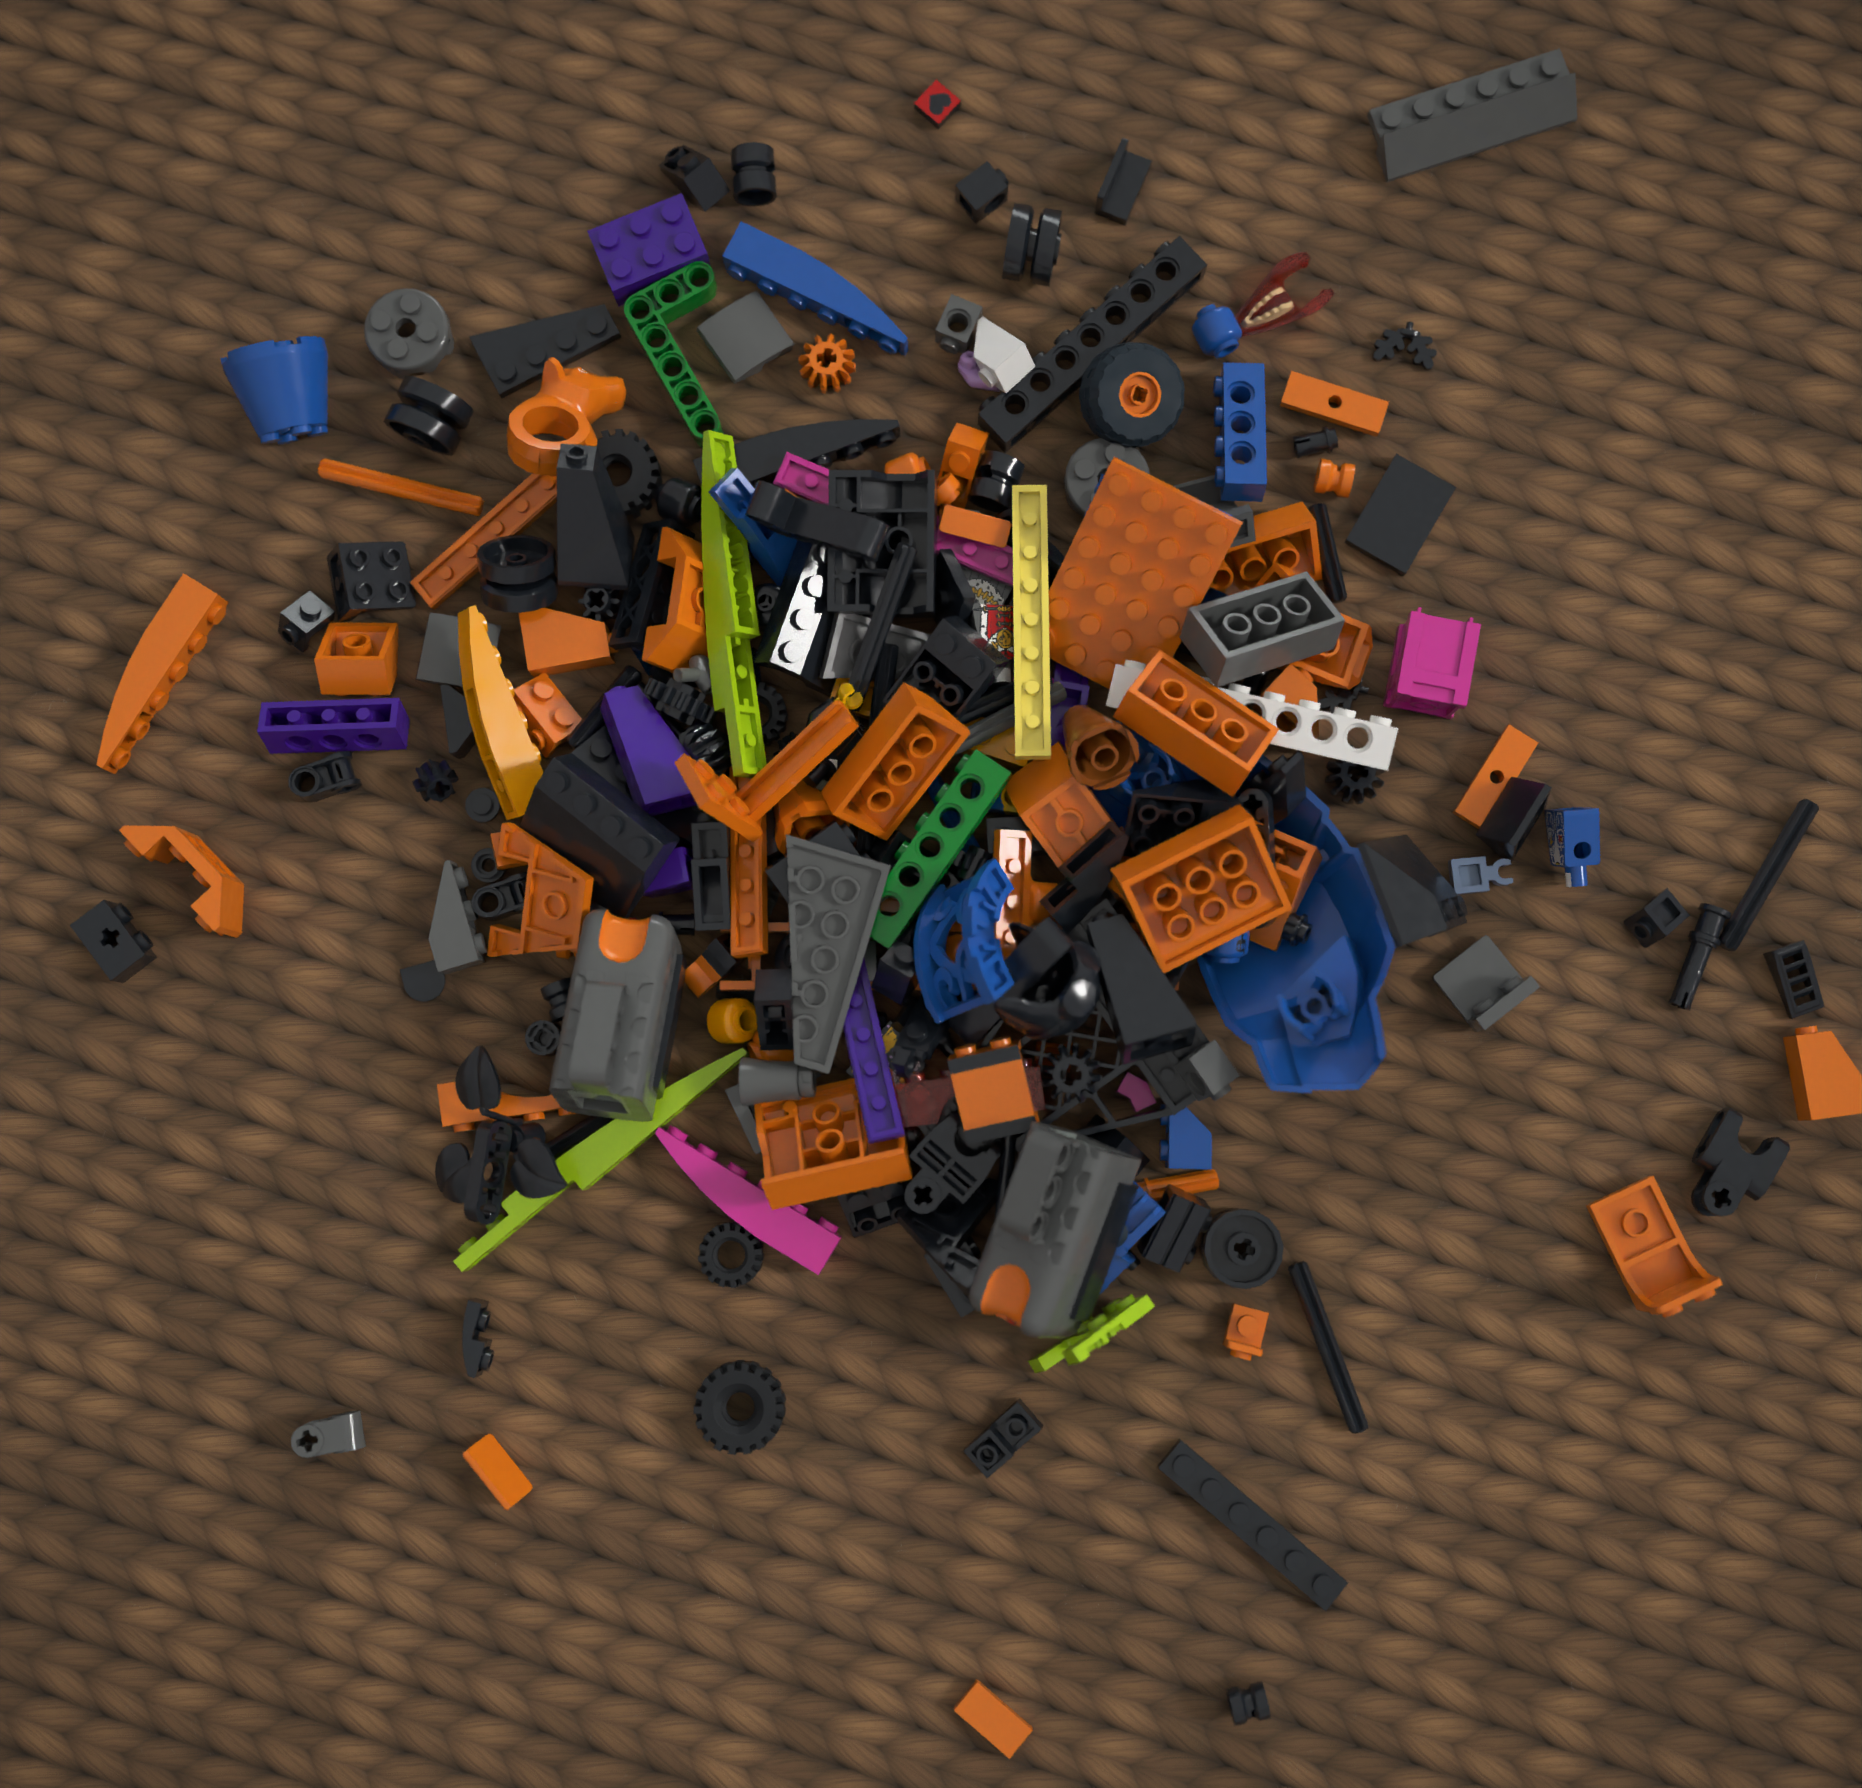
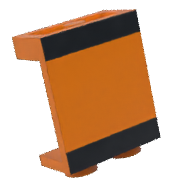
M1010 1036L998 1037L989 1041L990 1046L976 1049L975 1044H967L954 1048L955 1054H950L947 1062L967 1145L1028 1132L1031 1121L1040 1122L1037 1108L1034 1109L1020 1052L1022 1046L1020 1039L1011 1041Z

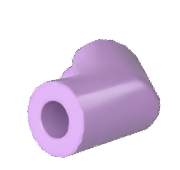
M963 352L958 362V370L966 383L972 388L999 392L1000 389L995 386L992 388L988 387L978 376L980 369L973 357L974 352Z

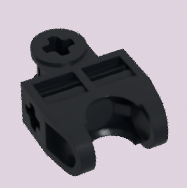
M959 1109L933 1128L909 1155V1158L921 1168L904 1191L905 1203L913 1212L919 1214L932 1212L949 1193L961 1204H964L986 1179L1002 1150V1147L994 1142L986 1152L982 1151L976 1156L969 1157L961 1154L954 1143L955 1134L958 1130L956 1126L961 1121ZM923 1147L926 1148L932 1155H934L940 1162H942L944 1166H941L935 1159H933L927 1152H925L923 1150ZM950 1169L956 1176H958L964 1183H966L969 1186V1188L965 1187L959 1180H957L951 1173H949L948 1170ZM926 1186L929 1187L931 1191L928 1196L932 1199L929 1204L921 1202L917 1205L914 1202L916 1199V1194L913 1192L916 1187L920 1189Z

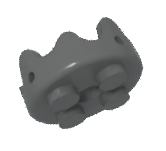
M409 288L391 291L373 304L365 319L364 335L369 351L380 365L398 378L403 379L405 376L418 372H433L440 361L446 355H450L454 349V339L447 313L435 298L423 291ZM403 324H414L416 328L412 336L407 338L399 336V329Z
M1097 438L1079 447L1071 456L1064 476L1066 500L1071 509L1084 518L1095 496L1094 489L1098 484L1097 477L1107 471L1114 457L1150 474L1146 460L1134 446L1124 447L1119 443H1111L1103 438Z

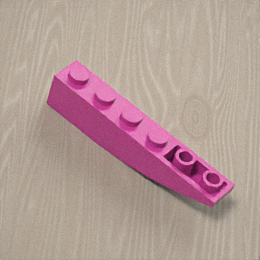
M672 1125L668 1129L663 1127L657 1128L656 1136L676 1163L722 1211L761 1241L817 1275L821 1273L842 1238L841 1235L836 1233L839 1228L837 1225L822 1216L818 1221L806 1215L809 1208L803 1204L772 1210L762 1188L761 1180L757 1185L745 1178L748 1171L730 1161L728 1166L717 1161L718 1153L704 1144L700 1143L696 1148L685 1140L688 1135Z

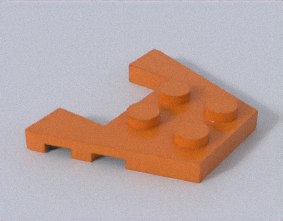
M502 823L498 855L528 862L521 930L502 924L491 925L487 956L497 957L510 954L517 955L531 952L577 949L583 921L586 915L590 913L594 878L515 823Z

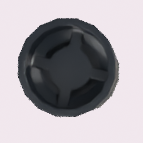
M757 142L744 143L734 147L731 150L732 170L736 172L732 179L734 201L744 206H763L775 201L777 190L776 178L773 175L775 171L774 149L770 145Z
M984 451L977 468L980 477H976L973 480L967 496L968 500L980 508L995 513H1001L1012 506V485H1019L1025 469L1024 464L1020 460L1002 452Z

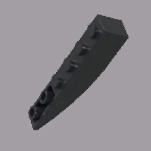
M856 419L820 422L763 434L734 444L737 468L755 489L758 481L773 484L786 452L824 468H829L834 461L842 458L846 460L858 458L864 454V450L874 446L884 448L896 442V438L901 437L900 425L898 420ZM702 457L694 459L693 463L702 484Z

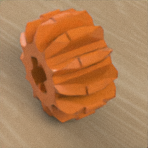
M830 333L827 341L822 342L821 337L816 335L814 338L815 346L805 343L803 347L806 354L800 355L798 358L799 364L803 366L800 369V375L802 378H809L808 387L811 389L820 384L821 393L825 394L828 391V386H833L834 391L838 393L840 391L839 382L849 385L851 382L849 373L856 372V364L852 362L855 358L854 350L846 349L847 341L844 338L835 343L834 335ZM826 360H831L832 362H830L828 368L822 367L826 364Z

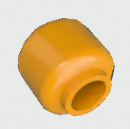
M723 998L716 1001L710 1007L707 1014V1027L712 1038L719 1043L741 1044L751 1040L758 1029L753 1003L744 998Z

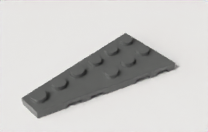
M786 835L794 1064L829 1074L891 865Z

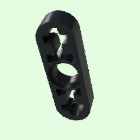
M486 1119L478 1126L476 1131L464 1203V1214L469 1221L483 1225L493 1223L497 1219L501 1208L512 1141L511 1127L504 1121ZM493 1133H496L495 1139H492ZM491 1162L493 1167L492 1175L485 1181L484 1169Z

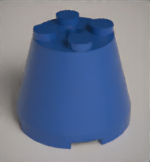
M301 336L296 338L297 344H294L292 340L279 342L269 340L227 352L228 357L220 358L224 374L257 436L260 438L261 444L278 442V445L297 442L299 435L308 434V437H315L328 433V352L324 338Z

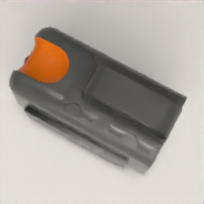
M595 909L586 915L580 933L549 1092L562 1109L576 1114L649 1122L653 1120L656 1099L663 1098L684 987L685 970L687 969L683 948L672 923L668 919L654 914L647 919L638 920L634 917L625 919L612 915L608 909Z
M1031 1121L969 1290L968 1297L971 1305L982 1314L996 1315L1011 1325L1019 1326L1022 1333L1031 1337L1067 1338L1075 1334L1080 1328L1082 1321H1088L1091 1318L1139 1188L1133 1182L1142 1160L1070 1129Z

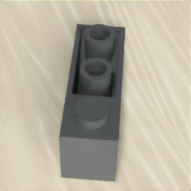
M451 860L444 862L428 938L437 971L445 975L486 963L484 953H487L488 950L483 934L477 933L474 920L478 919V914L472 907V899L468 900L464 887L469 886L466 872L462 866L458 867V864Z

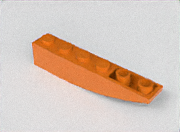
M184 573L143 633L116 690L105 724L96 764L113 774H116L118 769H122L128 763L131 757L130 751L136 742L144 738L149 731V722L157 711L165 707L169 700V692L175 683L180 682L185 677L189 662L195 654L204 648L208 633L214 625L222 621L226 614L228 601Z

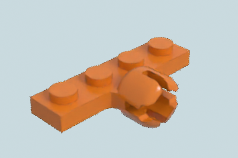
M994 830L993 859H997L1014 887L1003 904L1000 920L994 923V938L1000 939L1004 960L1017 948L1009 929L1010 923L1020 922L1030 927L1032 924H1040L1047 917H1050L1057 923L1039 901L1058 884L1035 882L1031 877V831Z

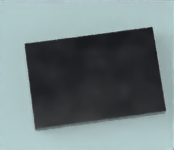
M1396 454L1344 543L1404 577L1456 487Z

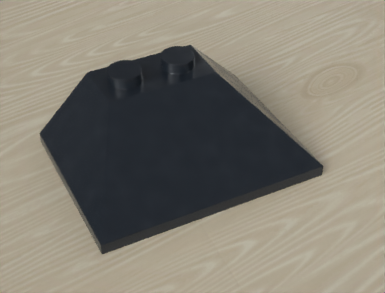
M1407 835L1367 841L1357 845L1397 947L1443 933L1467 923L1465 915L1468 912L1463 898L1460 895H1456L1454 888Z

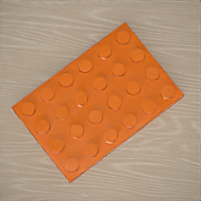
M1114 457L1049 589L1050 659L1110 689L1115 664L1124 666L1125 659L1145 663L1147 666L1159 650L1173 658L1182 641L1179 637L1188 609L1201 604L1243 522Z

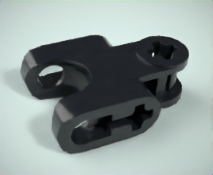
M1729 1106L1717 1112L1692 1157V1162L1704 1169L1691 1195V1201L1695 1210L1705 1216H1728L1737 1209L1744 1194L1755 1201L1759 1200L1770 1187L1790 1150L1789 1143L1779 1137H1772L1763 1140L1754 1153H1747L1738 1141L1739 1129L1743 1122L1742 1115ZM1712 1192H1716L1715 1198L1711 1196Z

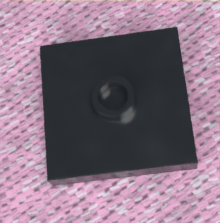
M940 549L937 558L936 618L934 620L938 626L943 618L957 615L968 624L976 596L952 549Z

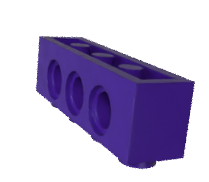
M400 698L261 702L257 733L270 754L407 749L410 719Z

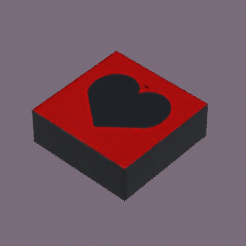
M937 79L914 102V109L938 129L961 106V100Z

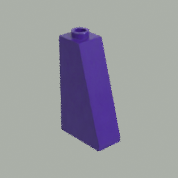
M617 686L604 693L600 710L633 801L651 816L697 805L675 765V762L684 753L688 756L690 755L639 686L629 688Z

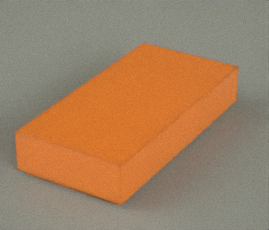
M978 1679L954 1706V1711L1009 1759L1033 1731L1031 1725Z

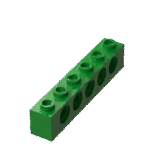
M975 749L971 756L966 753L961 758L954 770L958 773L957 777L951 785L945 783L934 798L938 802L931 814L928 812L923 813L914 827L918 831L911 843L904 841L894 856L897 863L888 874L880 905L885 899L894 898L899 901L900 907L895 915L888 917L881 914L879 905L870 938L888 950L909 927L922 908L926 898L938 885L1011 779L1010 771L977 749ZM968 782L978 784L981 788L980 794L974 799L963 797L961 788L964 784ZM945 812H957L961 817L960 823L954 828L944 827L940 820ZM935 840L940 844V851L935 857L928 858L921 854L920 849L925 841ZM907 869H915L920 873V880L913 887H906L900 882L901 874Z

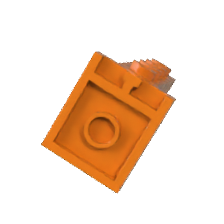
M839 700L832 702L740 790L725 774L720 776L715 774L713 769L702 759L696 761L684 753L675 762V765L701 810L751 842H754L763 834L757 821L853 733L859 725L843 702Z

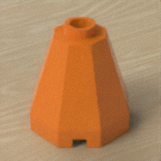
M803 780L774 805L775 841L779 851L783 854L787 853L786 835L806 840L833 820L839 826L844 823L848 827L850 825L849 822L832 815L822 793L818 789L807 785Z

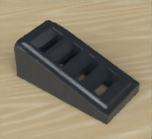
M1804 940L1763 954L1789 1019L1825 1007L1812 960ZM1794 957L1795 962L1784 965V958ZM1795 969L1799 970L1801 975L1788 979L1787 972ZM1804 982L1806 988L1792 993V985ZM1809 994L1811 1001L1796 1006L1795 999Z

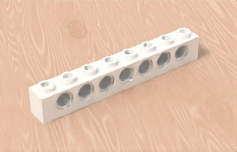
M1125 659L1124 666L1115 664L1106 706L1118 708L1128 689L1145 669V663ZM1201 676L1202 678L1213 684L1210 678ZM1233 683L1229 684L1228 689L1219 688L1244 706L1251 703L1257 704L1262 709V718L1276 727V719L1282 712H1292L1297 717L1298 723L1296 728L1291 732L1279 730L1270 744L1388 771L1398 728L1391 727V719L1371 715L1369 721L1355 718L1356 711L1335 707L1334 713L1320 710L1321 703L1300 699L1298 705L1285 703V695L1268 691L1264 692L1263 697L1250 695V687ZM1324 719L1332 725L1333 732L1327 740H1318L1313 736L1311 728L1315 721ZM1356 727L1364 729L1368 735L1366 745L1359 749L1351 747L1347 741L1348 732Z

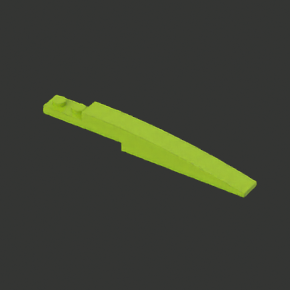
M707 430L703 432L701 530L705 624L714 711L725 712L733 776L753 778L767 764L750 639L760 636L747 539L709 493L713 486L731 468H737L733 436Z
M741 1048L665 1088L663 1098L656 1099L652 1121L641 1122L614 1119L560 1156L555 1161L568 1186L551 1196L536 1199L524 1197L516 1190L501 1202V1206L508 1213V1216L505 1217L503 1213L498 1215L493 1223L485 1226L488 1232L479 1240L474 1236L458 1249L461 1255L453 1262L461 1272L470 1270L572 1184L576 1183L582 1191L591 1188L651 1138L658 1127H664L740 1063L742 1057H748V1051L745 1048Z

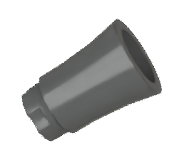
M742 1057L739 1065V1094L742 1106L746 1107L783 1100H801L802 1097H815L817 1090L816 1070L794 1064V1061L760 1060Z

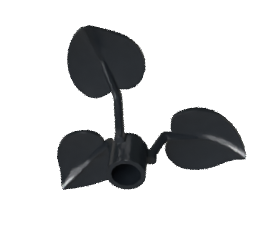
M483 1045L477 1046L463 1061L456 1074L455 1086L460 1101L469 1110L479 1108L483 1116L512 1125L510 1152L514 1153L513 1158L516 1162L511 1167L510 1177L515 1189L522 1196L536 1199L551 1196L568 1186V1183L561 1175L551 1150L545 1144L546 1136L543 1127L537 1122L523 1124L522 1118H511L489 1110L496 1108L500 1103L501 1085L487 1050ZM453 1143L446 1146L440 1152L435 1167L436 1181L444 1197L455 1203H465L472 1160L467 1147L463 1143Z

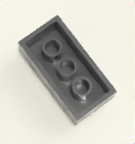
M1306 571L1189 608L1179 638L1217 688L1334 649L1345 619Z

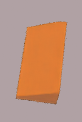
M948 504L940 505L938 525L940 531L1001 548L1006 546L1012 525L1010 521Z
M492 1434L485 1435L462 1453L464 1459L504 1510L510 1509L533 1489L530 1481Z

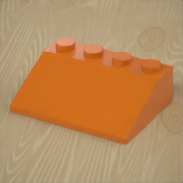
M1240 804L1110 869L1125 904L1155 962L1163 973L1292 909L1253 817Z

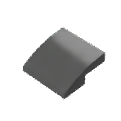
M757 290L723 308L699 325L696 330L734 384L760 372L765 363L790 352L794 346L793 341Z
M429 613L415 680L436 685L447 684L450 687L454 686L463 689L457 616ZM487 623L488 637L491 644L497 648L501 626Z

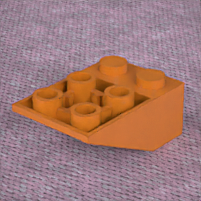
M1255 821L1256 824L1264 825L1260 822ZM1274 829L1276 872L1292 909L1277 916L1268 927L1251 929L1250 941L1277 952L1283 940L1282 931L1289 916L1292 913H1296L1323 857L1316 846ZM1259 831V833H1260V835H1261V837H1262V840H1263V842H1264V844H1265L1264 835Z

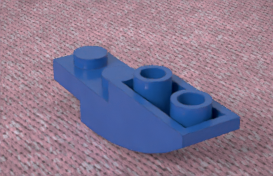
M731 468L713 486L709 493L748 540L747 545L750 553L776 585L781 587L797 540L775 533L745 515L755 489L738 468Z

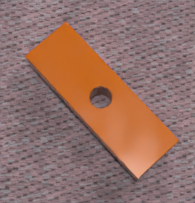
M1291 371L1279 406L1377 437L1389 402ZM1329 402L1336 403L1338 408L1330 407Z
M1507 725L1457 804L1453 814L1479 829L1510 778L1518 777L1539 742L1513 726ZM1491 773L1498 776V784L1491 781Z

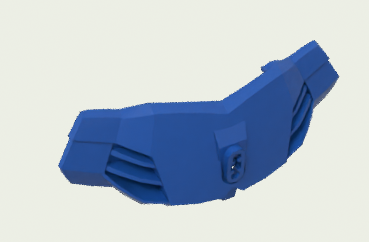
M1117 720L1116 722L1128 728L1134 735L1139 747L1138 762H1134L1130 769V776L1116 787L1105 790H1095L1091 786L1088 787L1117 826L1125 828L1133 790L1195 779H1206ZM1263 754L1235 793L1237 799L1242 792L1250 788L1246 782L1262 769L1266 774L1269 772L1267 767L1272 761ZM1307 786L1306 798L1286 818L1275 824L1274 829L1316 846L1323 857L1295 913L1300 916L1303 914L1308 915V923L1312 924V931L1305 944L1299 942L1297 946L1292 947L1290 942L1283 939L1277 952L1249 941V952L1247 955L1240 957L1239 963L1212 962L1211 956L1205 953L1196 958L1212 1000L1225 1026L1252 1047L1260 1071L1270 1090L1312 1093L1311 1090H1359L1373 1075L1387 1055L1376 996L1388 973L1395 950V943L1359 849L1350 847L1342 833L1329 819L1330 808Z

